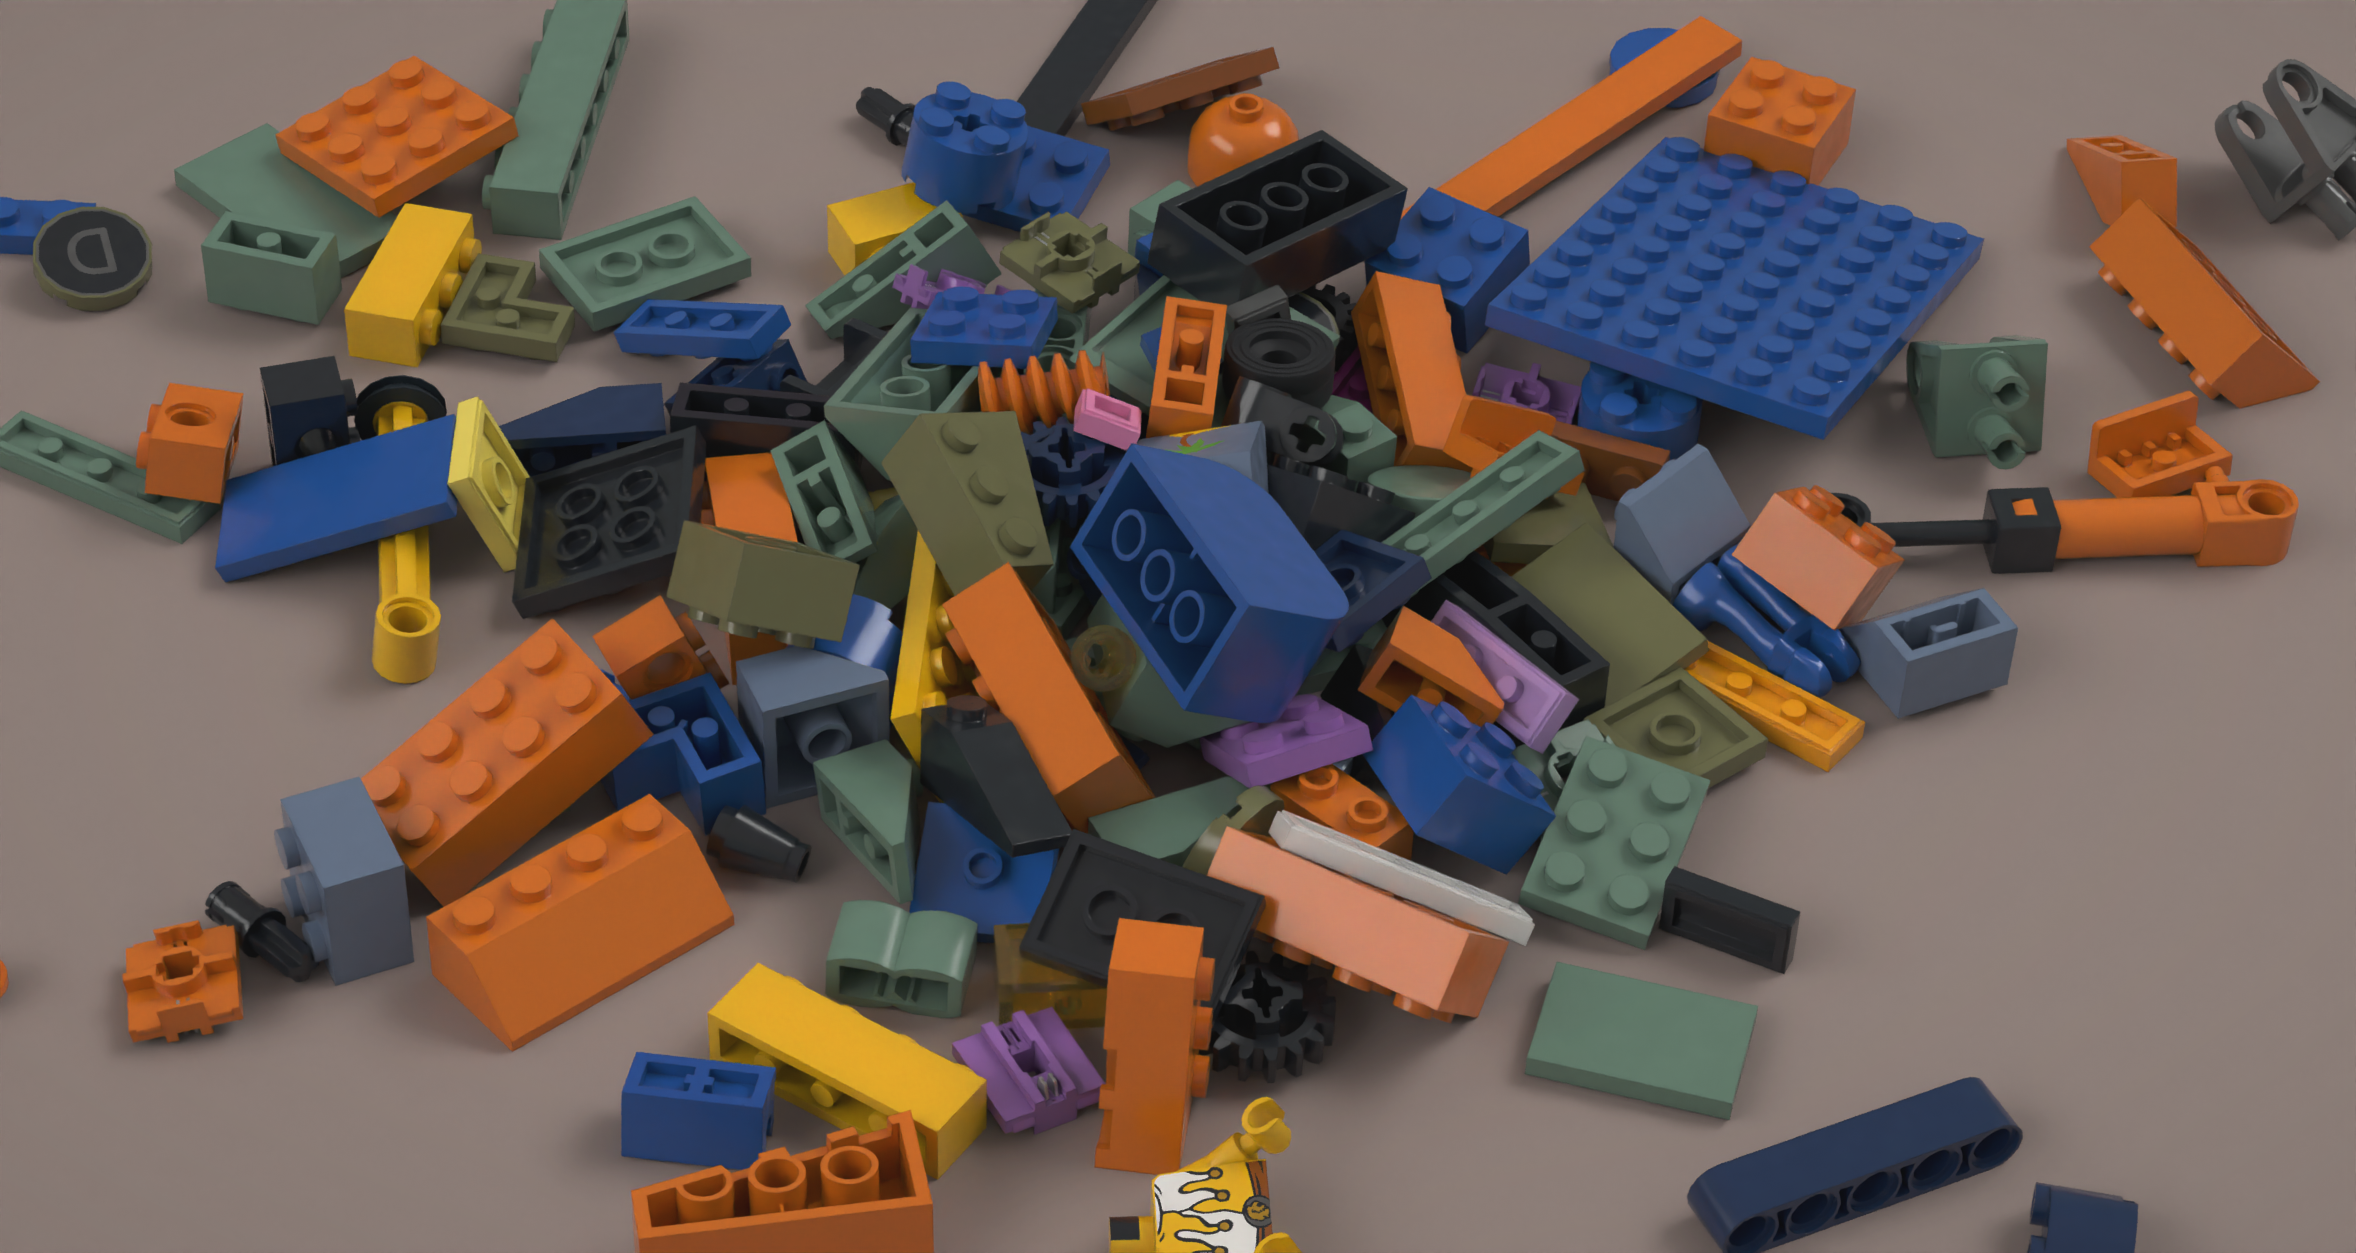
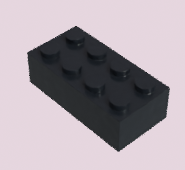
M1320 130L1160 203L1147 263L1169 278L1175 285L1183 288L1203 302L1229 306L1275 285H1279L1289 298L1387 250L1396 240L1408 188L1325 131Z

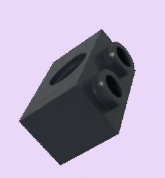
M335 356L260 368L272 467L361 441L357 426H348V417L358 415L352 378L341 380Z

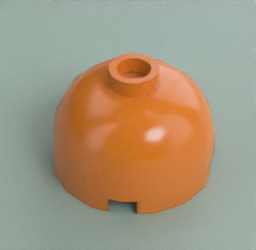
M1249 93L1225 97L1207 106L1191 128L1188 143V174L1194 184L1200 186L1205 182L1211 181L1298 141V130L1285 109L1266 98Z

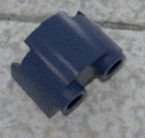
M2036 1182L2031 1204L2030 1224L2042 1226V1235L2030 1236L2027 1253H2134L2138 1223V1204L2134 1201L2123 1200L2122 1196Z

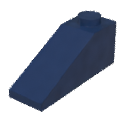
M662 383L598 387L500 425L499 428L529 476L532 477L666 435Z

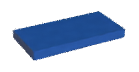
M455 414L228 479L226 481L215 569L226 583L456 517L458 500L447 484L456 423Z

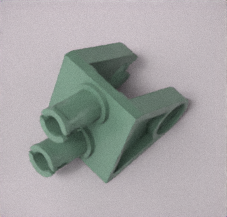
M2012 335L1993 337L1989 343L1957 344L1930 340L1914 341L1909 344L1906 357V376L1909 393L1935 457L1987 454V458L1993 466L1998 469L2007 470L2019 465L2025 458L2026 452L2041 451L2048 343L2045 339Z

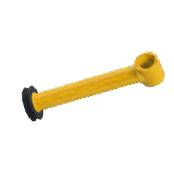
M407 375L384 377L370 383L358 394V415L354 417V422L358 428L361 440L369 439L445 417L447 414L445 398L434 385L421 378ZM429 525L378 539L379 605L375 616L372 663L374 669L382 677L392 682L403 684L419 682L428 678L434 672L436 666L441 614L437 605L431 600Z

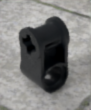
M1239 376L1220 427L1262 421L1265 425L1266 453L1273 452L1317 467L1328 465L1338 458L1344 446L1345 436L1341 424L1335 417L1318 407L1291 398L1290 394ZM1318 420V430L1326 435L1325 442L1322 446L1312 444L1308 452L1305 453L1307 443L1299 439L1300 431L1303 427L1313 429Z

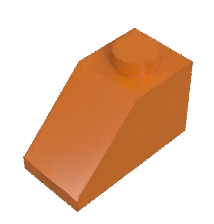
M1402 606L1372 650L1357 689L1395 713L1411 694L1435 706L1444 701L1458 709L1469 722L1480 727L1485 722L1493 724L1502 712L1505 704L1459 638L1405 606Z

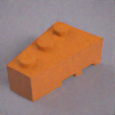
M1119 918L1108 971L1103 1049L1107 1050L1106 1084L1101 1083L1099 1109H1104L1099 1140L1096 1145L1095 1168L1158 1175L1175 1172L1181 1167L1193 1097L1206 1098L1211 1058L1210 1056L1198 1055V1049L1208 1050L1210 1043L1213 1008L1201 1007L1200 1005L1201 1000H1211L1215 974V958L1203 957L1204 928L1125 918Z

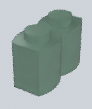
M853 900L844 902L826 959L825 994L837 1001L859 1007L879 1008L894 1005L903 1011L915 1015L937 1018L961 1016L976 960L978 924L966 917L948 911L929 910L909 913L900 907L883 901Z

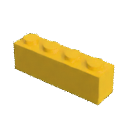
M757 963L707 1012L710 1060L776 1067L775 1095L841 1130L854 1126L859 1136L887 1128V1116L911 1110L925 1172L937 1180L987 1128L986 1079L977 1075L969 1067L953 1063L920 1046L909 1036L897 1034L863 1017L854 1008L840 1005L805 987L797 979L791 976H783L760 963Z

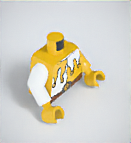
M1270 1097L1255 1099L1244 1110L1241 1118L1242 1127L1247 1132L1245 1135L1236 1132L1206 1156L1175 1172L1158 1174L1151 1180L1150 1216L1109 1217V1253H1302L1288 1234L1283 1232L1273 1234L1266 1159H1258L1257 1153L1262 1149L1269 1154H1277L1289 1147L1291 1131L1282 1121L1285 1112Z

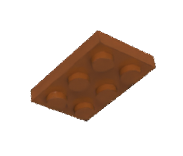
M1274 47L1218 59L1081 103L1087 125L1107 121L1110 131L1130 125L1136 126L1163 118L1169 112L1179 109L1186 110L1212 102L1215 97L1229 93L1230 95L1259 87L1263 85L1260 75L1279 69V64Z

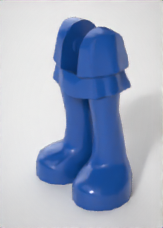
M1738 545L1729 548L1722 555L1718 566L1710 562L1701 567L1685 584L1674 600L1673 606L1699 632L1707 629L1714 621L1726 626L1767 666L1768 672L1818 698L1830 692L1832 681L1839 683L1847 681L1858 671L1860 666V659L1838 629L1833 630L1814 615H1809L1795 601L1733 557L1732 553ZM1748 601L1770 617L1785 633L1783 634L1773 627Z

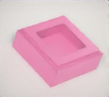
M1088 388L1086 390L1083 389L1075 407L1073 431L1127 451L1131 443L1137 444L1140 437L1142 410L1139 407Z

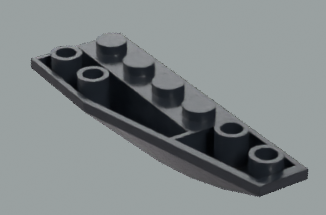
M1473 551L1468 554L1463 561L1453 565L1421 588L1416 595L1403 605L1430 622L1445 600L1457 605L1576 696L1579 701L1559 730L1582 722L1585 717L1605 707L1610 663L1528 589L1478 552ZM1402 607L1392 610L1382 618L1387 628ZM1494 721L1493 725L1504 731L1512 739L1516 747L1525 744L1497 721Z

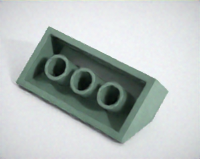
M909 308L824 405L827 420L887 480H890L881 462L919 414L982 412L978 384L979 366L911 363L910 339L928 309ZM989 367L994 378L1001 376L1002 367ZM1016 368L1019 375L1024 374V369Z

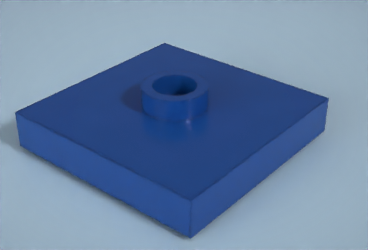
M928 802L914 881L913 900L910 904L909 913L929 910L948 911L966 917L978 924L977 942L1020 946L1057 866L1059 849L1012 858L946 803Z

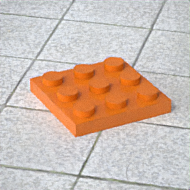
M416 56L393 64L388 71L361 86L347 90L339 99L316 112L303 115L295 124L275 134L281 154L378 218L519 136L513 116Z

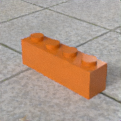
M1375 271L1351 311L1373 415L1397 436L1394 466L1429 465L1454 468L1471 473L1472 467L1443 452L1460 403L1466 392L1461 375V358L1456 354L1451 333V316L1446 311L1441 287L1438 284Z

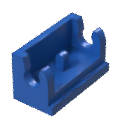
M636 1052L621 1092V1156L711 1167L722 1165L724 1168L737 1170L749 1168L758 1160L759 1153L766 1152V1136H772L776 1067Z

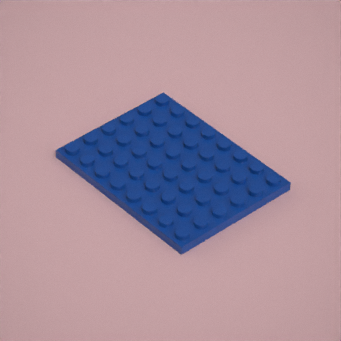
M1665 137L1488 304L1485 326L1824 440L1980 259L1984 238L1968 234L1967 230L1958 224L1950 222L1934 223L1915 217L1910 210L1901 206H1880L1859 199L1855 192L1848 189H1827L1812 183L1806 184L1805 178L1795 172L1776 171L1771 173L1753 167L1752 161L1742 155L1724 154L1718 156L1704 151L1694 140L1684 137Z

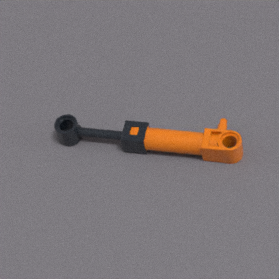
M2218 466L2209 467L2204 473L2206 482H2194L2191 495L2053 500L2048 487L1990 489L1987 492L1983 519L1870 523L1871 511L1863 501L1848 494L1831 493L1845 505L1841 514L1859 527L1864 522L1878 527L1896 542L1894 547L1983 544L1993 574L2052 572L2055 559L2193 555L2197 567L2274 565L2282 561L2288 553L2299 507L2298 497L2286 485L2265 479L2230 481L2225 476L2223 469Z

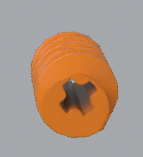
M1079 350L1074 369H1068L1061 353H1054L1050 372L1043 371L1036 355L1029 356L1026 372L1023 375H1019L1011 358L1004 359L1001 376L994 378L986 361L979 363L978 384L981 411H1016L1021 432L1029 435L1033 434V422L1038 421L1039 416L1047 428H1052L1053 425H1056L1058 417H1062L1063 414L1066 415L1070 424H1074L1075 407L1083 389L1086 390L1088 388L1110 397L1104 352H1102L1099 366H1093L1086 351Z

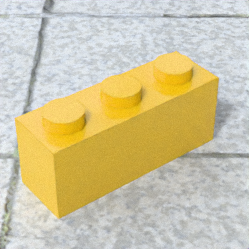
M409 203L404 204L344 308L349 356L418 368L429 346H435L441 336V323L478 253L482 254L481 241L474 239L472 214Z

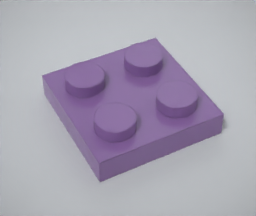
M1312 694L1294 696L1282 717L1275 722H1247L1199 738L1204 760L1248 788L1258 785L1264 786L1373 751L1368 725Z

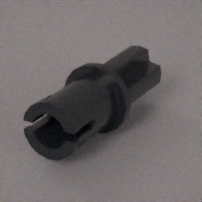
M864 88L861 91V98L856 102L858 114L885 131L888 141L892 144L907 146L916 105L912 103L902 104L880 88Z
M233 881L223 882L209 894L205 903L209 909L205 910V914L220 926L226 924L227 927L235 926L239 937V948L244 954L253 958L260 955L283 975L290 977L295 982H304L309 979L311 971L319 965V962H315L307 943L286 927V917L281 911L261 905L243 890L239 884Z

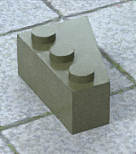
M1016 411L919 414L881 463L954 596L1007 562L1011 564L1032 591L1054 563Z

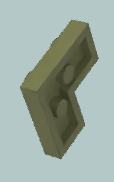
M478 253L441 323L442 344L523 356L533 360L557 362L575 327L574 307L527 300L536 283L535 262Z

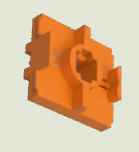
M199 920L154 929L153 933L156 940L133 944V947L126 948V973L122 974L127 991L128 1030L133 1043L163 1036L166 1037L167 1043L180 1041L179 1033L184 1032L185 1035H188L190 1030L199 1033V1028L203 1036L214 1033V1025L243 1019L239 937L234 925L227 927L226 924L203 929L202 931Z

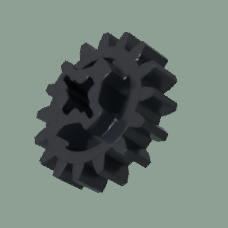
M1248 951L1245 964L1239 966L1214 1026H1212L1208 1050L1198 1049V1055L1205 1056L1213 1053L1212 1069L1216 1072H1220L1230 1065L1238 1067L1239 1081L1245 1082L1250 1077L1252 1071H1262L1267 1083H1275L1277 1070L1283 1068L1294 1077L1301 1076L1303 1059L1311 1063L1320 1064L1323 1061L1324 1046L1333 1045L1336 999L1333 996L1326 995L1327 980L1324 977L1308 980L1309 965L1298 963L1291 969L1284 967L1283 956L1278 953L1272 956L1269 963L1259 962V958L1254 951Z

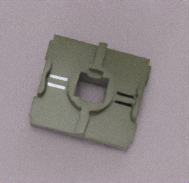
M1047 212L1022 227L1020 230V240L1016 239L1004 246L1000 252L999 263L1047 297H1057V304L1072 314L1085 306L1091 309L1097 306L1099 297L1106 293L1113 296L1119 292L1120 284L1138 274L1140 267L1138 259L1107 239L1108 227L1100 223L1090 228L1068 212L1059 213L1050 218V212Z

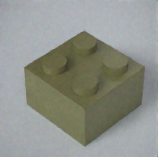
M684 520L666 597L690 606L688 611L689 618L718 625V630L748 638H757L758 632L775 635V640L813 649L816 638L837 642L842 641L860 565L799 542Z

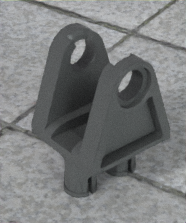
M2286 59L2271 70L2268 80L2263 83V93L2277 119L2256 104L2241 100L2237 105L2226 108L2218 115L2215 121V133L2223 150L2262 215L2270 224L2295 203H2298L2300 206L2305 203L2326 224V227L2339 241L2356 227V99L2306 64L2295 59ZM2282 81L2294 87L2300 101L2294 99L2287 92ZM2237 119L2242 120L2250 127L2255 139L2243 133ZM2339 186H2341L2352 197L2353 201H2351L2346 196V194L2341 190Z

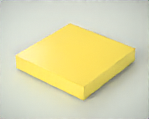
M477 396L458 402L447 484L505 573L516 569L526 478L530 476L486 405Z

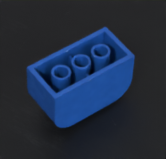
M1131 443L1070 546L1184 711L1256 723H1272L1279 720L1349 610L1348 599L1340 585L1273 497L1254 481L1238 471L1206 458Z

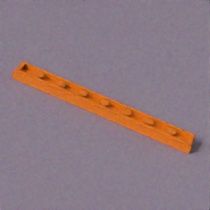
M1699 16L1435 190L1499 217L1740 57L1742 40L1703 16ZM1414 204L1402 211L1401 219Z

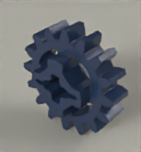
M1058 417L1056 425H1053L1052 428H1047L1040 421L1033 422V434L1029 435L1021 432L1041 515H1043L1044 526H1051L1056 518H1059V520H1065L1069 528H1076L1078 519L1088 517L1127 451L1073 431L1074 424H1068L1065 417Z

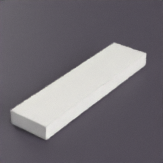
M1277 811L1268 831L1283 850L1526 946L1535 926L1532 922L1533 919L1515 902L1288 811Z

